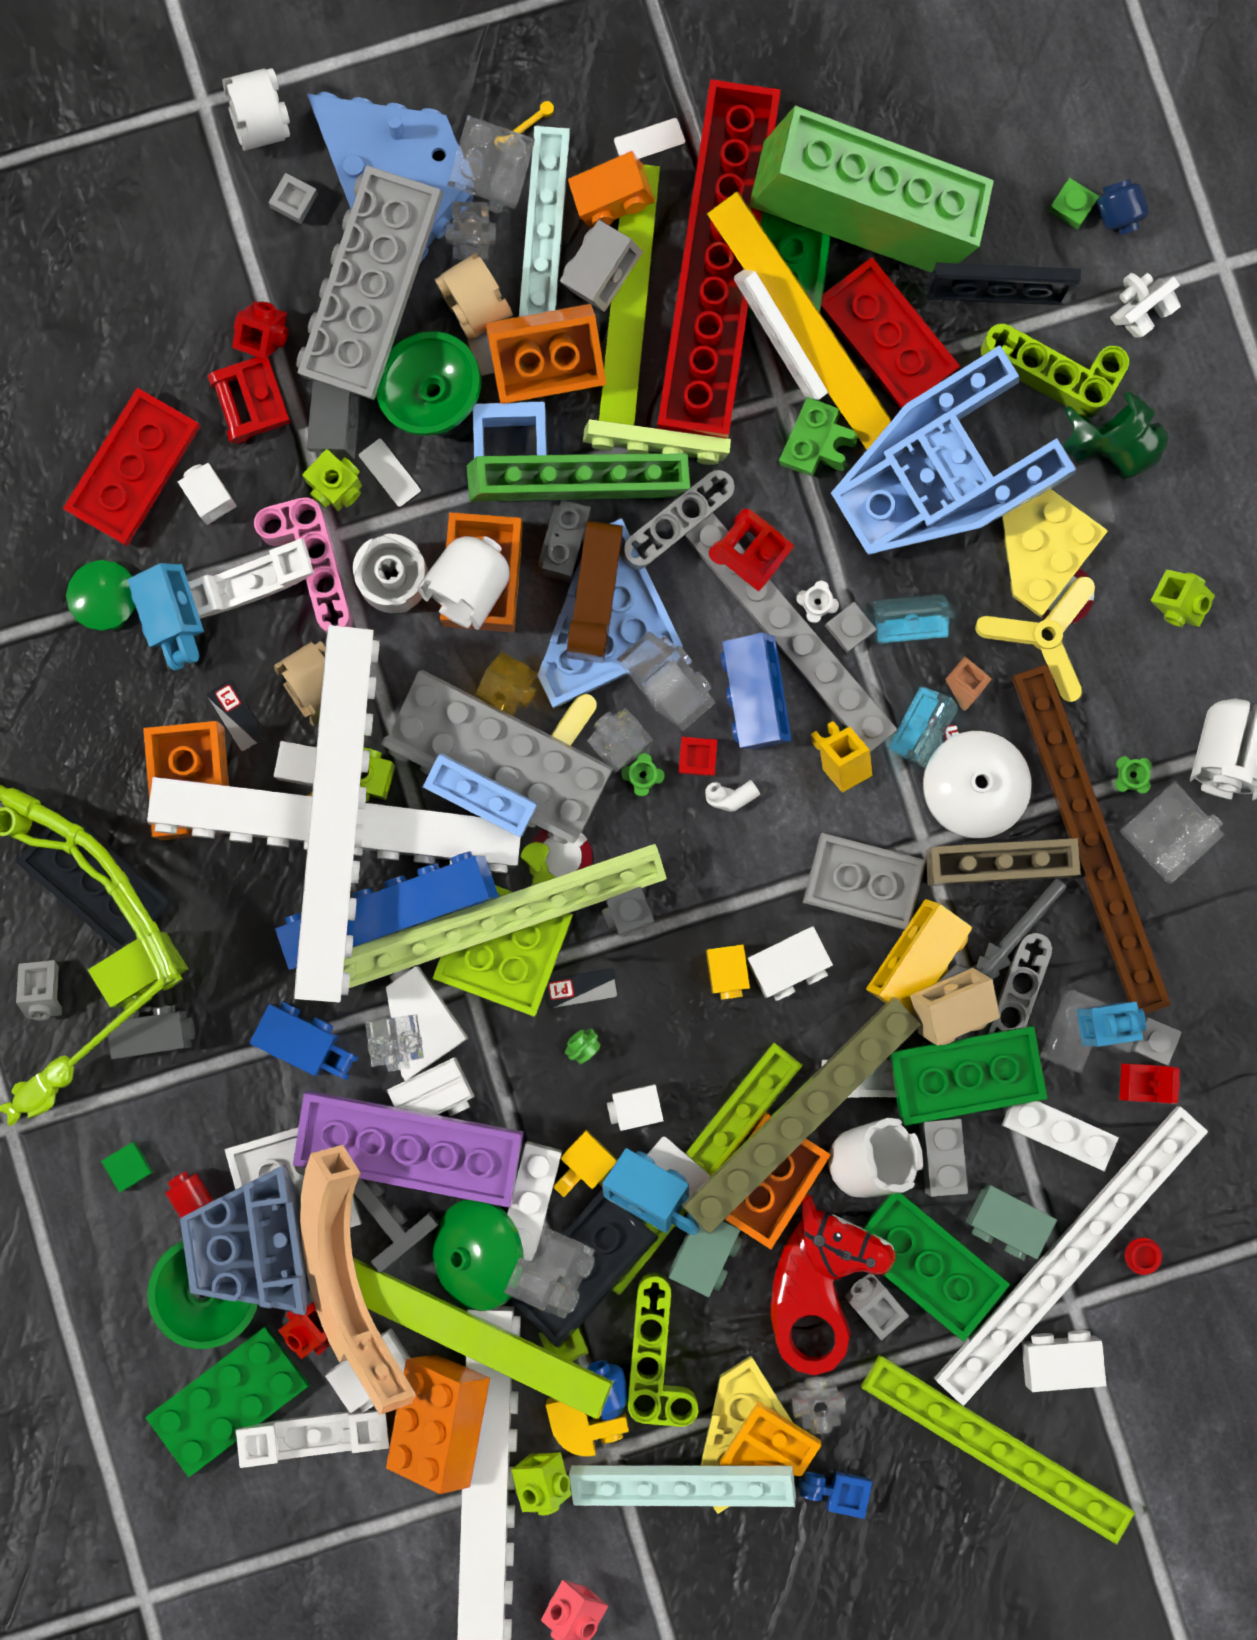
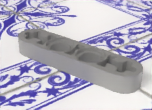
M715 470L706 475L625 541L620 551L623 563L632 569H642L650 564L732 496L735 489L732 477L727 472ZM721 482L724 486L721 493L717 492L706 500L703 495L713 486V483ZM691 500L697 503L700 510L698 517L689 518L683 513L682 504L684 501ZM665 521L672 526L673 537L671 539L665 540L657 535L655 527L658 522ZM649 538L652 545L643 552V558L640 556L633 558L630 554L634 549L631 544L637 548Z
M1032 933L1025 935L1019 942L997 1000L999 1015L1001 1016L1005 1008L1013 1007L1019 1012V1023L1014 1028H1007L999 1018L989 1023L986 1034L993 1033L995 1028L999 1031L1026 1027L1052 954V945L1046 936ZM1035 940L1039 941L1038 947L1043 950L1042 955H1035L1031 966H1038L1037 973L1027 967H1018L1020 960L1023 963L1028 962L1030 951L1026 950L1025 947L1026 944H1032ZM1018 973H1025L1031 978L1032 987L1025 994H1019L1013 988V979Z

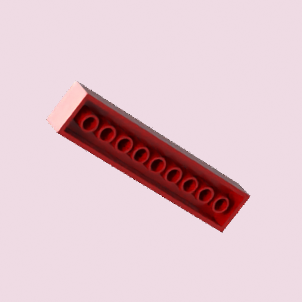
M710 79L657 429L725 439L729 437L748 311V302L734 281V276L745 269L707 213L737 191L749 207L763 144L775 129L780 89ZM749 207L761 224L762 211Z

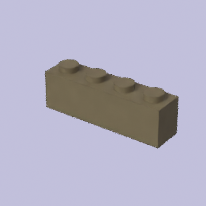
M1078 838L938 846L925 850L928 886L1072 878L1081 875Z

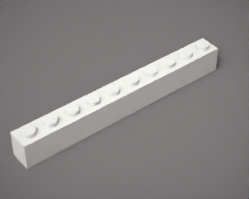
M329 625L327 630L294 999L340 1002L341 995H348L350 973H344L343 967L344 957L351 958L353 936L346 935L348 920L354 921L356 913V898H350L351 883H358L360 861H353L354 846H361L363 824H356L357 810L364 809L366 801V787H360L361 772L368 773L370 751L363 750L364 735L371 736L373 714L366 713L367 699H374L376 677H369L371 662H378L379 641L373 640V630Z
M153 777L147 823L155 825L154 831L160 833L177 834L178 828L193 830L192 836L214 839L216 832L230 834V841L252 843V837L266 838L267 845L276 847H289V841L304 843V849L307 850L312 796ZM365 803L364 809L357 810L356 824H363L361 846H354L353 856H362L363 850L378 852L377 858L399 860V855L401 854L414 856L413 862L432 865L435 864L436 859L450 860L451 865V857L472 851L473 856L486 857L490 872L507 873L508 867L514 868L518 865L521 837L482 817Z
M500 1306L488 1311L468 1309L469 1313L520 1337L521 1317L514 1316V1306ZM466 1356V1367L490 1377L471 1486L470 1488L462 1489L457 1640H511L512 1619H505V1604H512L513 1581H506L507 1566H513L514 1543H507L508 1528H514L515 1505H508L509 1490H515L511 1471L514 1467H509L510 1452H517V1429H511V1414H518V1391H512V1378Z

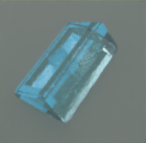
M944 595L874 601L878 643L949 637V603Z
M921 686L891 740L888 749L918 766L926 768L929 759L938 748L958 711V705L951 697Z

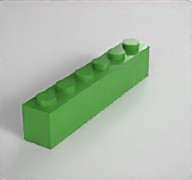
M687 453L477 456L467 465L469 502L676 498L690 489Z

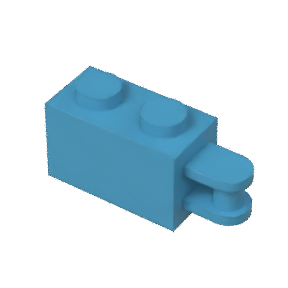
M159 563L127 579L132 592V600L136 605L142 623V631L149 647H162L166 662L174 671L182 669L186 662L189 664L197 662L199 652L194 636L204 632L183 565Z
M1118 1002L1076 1009L1082 1046L1099 1047L1143 1040L1142 1031H1146V1018L1143 1009H1138L1137 1002Z
M626 1148L602 1184L604 1198L666 1234L672 1224L694 1236L699 1232V1223L689 1213L686 1217L679 1214L683 1208L682 1204L689 1198V1184L686 1183V1178L675 1170L668 1169V1171H665L655 1165V1161L641 1151L634 1153Z

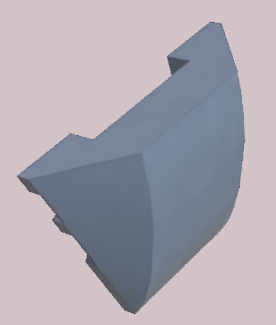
M285 1164L180 1218L190 1293L234 1302L238 1300L258 1304L260 1307L265 1308L274 1307L293 1311V1313L301 1315L306 1314L309 1282L301 1240V1202Z

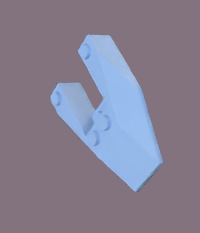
M1001 345L905 404L831 492L868 555L980 529L1047 492L1075 474L1076 468L1056 438L993 477L959 422L966 415L1019 383V375Z

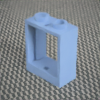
M545 402L475 404L473 408L474 458L484 456V427L536 426L537 455H547Z

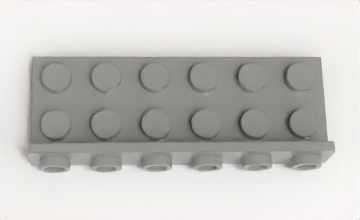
M366 165L364 174H360L355 182L354 195L356 198L352 209H348L344 215L342 228L345 231L341 243H337L332 251L331 264L333 267L329 278H325L322 282L319 297L322 300L318 312H314L308 324L310 336L306 347L303 346L299 351L296 364L299 367L297 373L305 379L315 380L374 400L443 192L441 189Z
M424 670L418 671L390 734L384 737L381 743L382 746L389 749L388 753L401 761L407 762L411 760L421 765L420 770L429 775L438 755L442 753L539 803L528 826L535 827L537 825L549 831L548 836L563 844L568 842L575 843L580 838L614 769L604 762Z

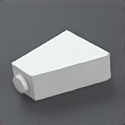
M417 966L413 969L407 968L395 972L390 976L393 983L386 987L400 1071L405 1081L414 1077L468 1039L421 968Z

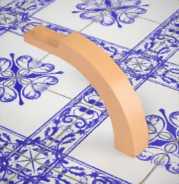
M344 1145L311 1153L306 1166L300 1209L303 1257L312 1298L328 1341L339 1362L348 1360L379 1415L412 1404L416 1394L378 1332L359 1287L352 1256L350 1215L352 1198L360 1171Z

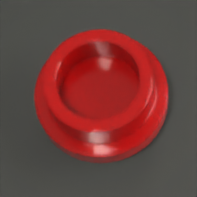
M1139 1237L1127 1245L1124 1258L1127 1266L1133 1272L1140 1275H1148L1159 1268L1162 1262V1252L1155 1241Z

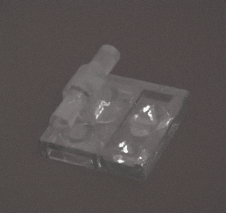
M467 116L447 186L490 200L488 209L494 213H501L503 205L515 209L535 139Z
M1176 781L1165 788L1120 830L1168 884L1173 883L1225 835L1219 829L1223 825L1220 819L1213 814L1208 817Z

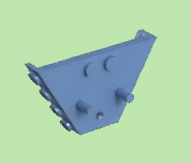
M319 92L317 95L307 94L350 209H352L356 198L354 195L355 182L360 174H364L366 165L442 190L443 196L421 259L422 262L429 251L427 247L435 238L440 239L446 234L450 228V220L458 211H465L473 200L474 192L471 177L447 116L431 108L417 111L407 109L404 105L398 103H388L386 106L373 104L370 100L360 97L353 98L352 100L340 99L328 92ZM443 151L444 160L435 161L432 158L434 152Z

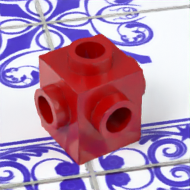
M253 302L236 316L232 348L266 359L279 347L282 348L287 341L289 333L288 327L285 326L287 313L276 309L273 304L268 302Z
M314 1301L307 1306L305 1315L296 1314L293 1311H289L286 1314L290 1321L278 1331L285 1338L288 1347L295 1351L301 1359L313 1350L319 1355L330 1346Z

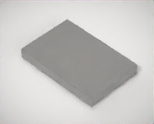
M820 833L803 903L905 930L912 919L926 860Z

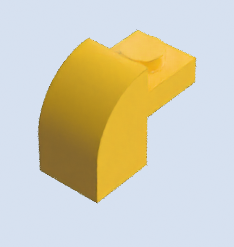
M552 1397L547 1398L546 1408L553 1435L564 1449L575 1455L596 1456L594 1440L601 1439V1443H611L622 1439V1433L629 1432L625 1411L621 1415L608 1420L599 1418L589 1419V1415Z

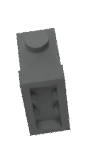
M358 1178L354 1194L393 1241L391 1245L371 1261L379 1273H381L438 1226L439 1219L431 1211L408 1229L405 1225L408 1219L403 1211L395 1203L390 1207L382 1197V1194L385 1193L382 1185L376 1181Z

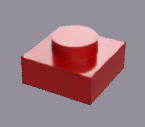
M681 737L678 774L714 777L717 739Z

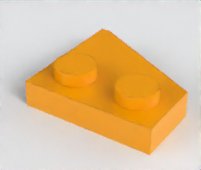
M757 1401L721 1457L720 1465L792 1466L793 1475L802 1476L821 1447V1440L760 1401Z

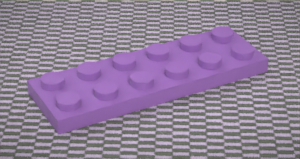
M306 1091L303 1097L293 1166L306 1168L311 1153L344 1145L360 1171V1179L510 1207L524 1132Z

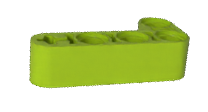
M1007 324L993 326L988 331L981 345V355L984 356L996 348L995 344L998 340L1004 343L1002 349L1018 373L1019 381L1066 407L1072 406L1079 414H1084L1088 417L1095 416L1101 412L1111 399L1129 366V357L1125 350L1118 346H1108L1098 354L1090 368L1087 369ZM1015 348L1018 349L1015 357H1010ZM1022 357H1033L1036 359L1038 367H1027ZM1108 360L1113 362L1117 372L1111 373L1106 371L1102 361ZM1053 374H1064L1069 380V385L1058 384ZM1091 390L1096 392L1100 402H1090L1085 396V391Z
M648 1273L639 1281L637 1289L628 1411L635 1421L643 1424L685 1427L692 1424L697 1418L698 1403L696 1396L688 1388L663 1385L671 1303L670 1283L660 1273ZM652 1282L659 1283V1289L664 1290V1293L657 1295L656 1303L657 1310L664 1309L663 1313L649 1309L650 1295L648 1292H644V1289L651 1288ZM645 1307L649 1310L641 1311V1308ZM653 1319L660 1323L662 1328L657 1336L647 1337L642 1334L640 1328L646 1320ZM644 1357H651L657 1361L658 1368L654 1373L646 1375L637 1368L638 1362ZM640 1395H649L654 1399L655 1404L651 1410L642 1412L635 1407L634 1401ZM685 1398L692 1404L690 1411L685 1415L675 1414L671 1409L674 1400Z

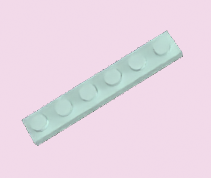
M534 126L519 317L556 310L570 140L569 128Z
M572 1465L569 1472L573 1504L581 1506L795 1507L796 1500L792 1466Z

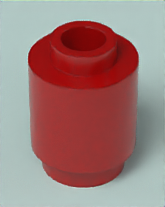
M184 1171L167 1182L170 1189L165 1192V1195L180 1218L214 1201L197 1173L189 1176L187 1171Z

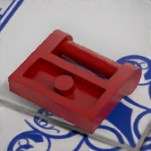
M255 357L216 370L208 375L211 387L216 389L229 427L227 436L231 444L246 441L254 435L291 423L269 357L266 359ZM237 379L252 420L244 424L241 422L229 386L231 381Z
M742 509L734 519L735 524L724 538L712 545L709 550V557L716 564H725L759 592L795 545L754 511ZM751 532L756 538L745 552L740 554L734 547L745 533Z

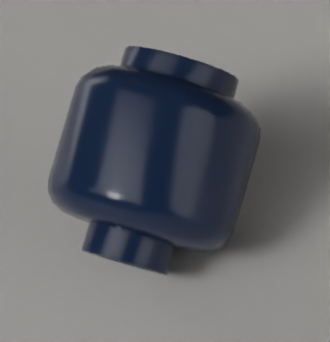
M1127 179L1104 187V194L1100 195L1097 200L1104 227L1108 230L1118 229L1120 235L1140 229L1139 221L1145 219L1149 214L1142 186L1138 183L1132 184L1131 179Z

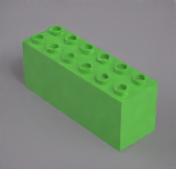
M794 106L764 141L749 207L932 273L936 262L960 263L980 247L994 180Z

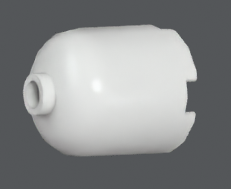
M464 536L455 539L448 545L419 584L418 592L425 601L428 602L430 597H432L441 604L442 607L439 612L451 621L468 629L473 623L475 629L479 630L508 583L509 565L500 553L502 550L501 546L488 537H483L481 540L476 537Z
M893 1118L881 1119L841 1133L832 1143L829 1152L831 1155L828 1159V1165L833 1181L846 1194L852 1197L863 1198L897 1194L913 1188L916 1172L923 1167L922 1149L915 1133L909 1134L900 1125L902 1121Z

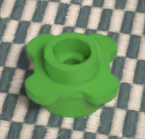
M646 753L640 754L637 757V761L631 766H625L621 773L622 778L634 786V792L638 796H646L654 784L663 782L665 776L663 770L657 769L651 762V756ZM645 772L647 776L641 778L639 774Z
M1126 756L1119 758L1116 761L1118 779L1114 782L1115 788L1120 792H1125L1127 789L1137 790L1140 794L1149 791L1151 787L1149 782L1150 770L1152 769L1151 762L1146 758L1140 760H1130ZM1135 772L1136 778H1131L1130 773Z
M592 1028L575 1033L567 1042L568 1047L565 1053L569 1055L568 1058L570 1060L575 1059L579 1064L589 1060L599 1050L601 1045L597 1041V1034L594 1033Z

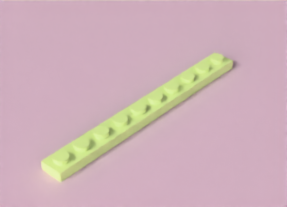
M656 844L355 946L352 948L351 958L344 957L343 972L350 973L349 988L605 901L640 886L643 888L666 880Z

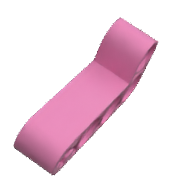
M305 497L260 510L255 516L254 527L262 540L267 544L280 546L302 538L305 541L307 551L315 544L325 545V552L321 557L316 559L310 558L314 574L306 578L316 619L319 626L327 634L328 626L332 625L329 622L332 620V614L327 604H333L334 609L341 617L338 619L339 625L337 626L352 628L353 617L326 517L318 503L311 498ZM312 510L316 512V517L312 523H299L300 515L304 511ZM275 519L281 521V527L276 533H265V526L269 521ZM328 577L334 579L335 584L331 591L327 593L317 591V586L321 579Z

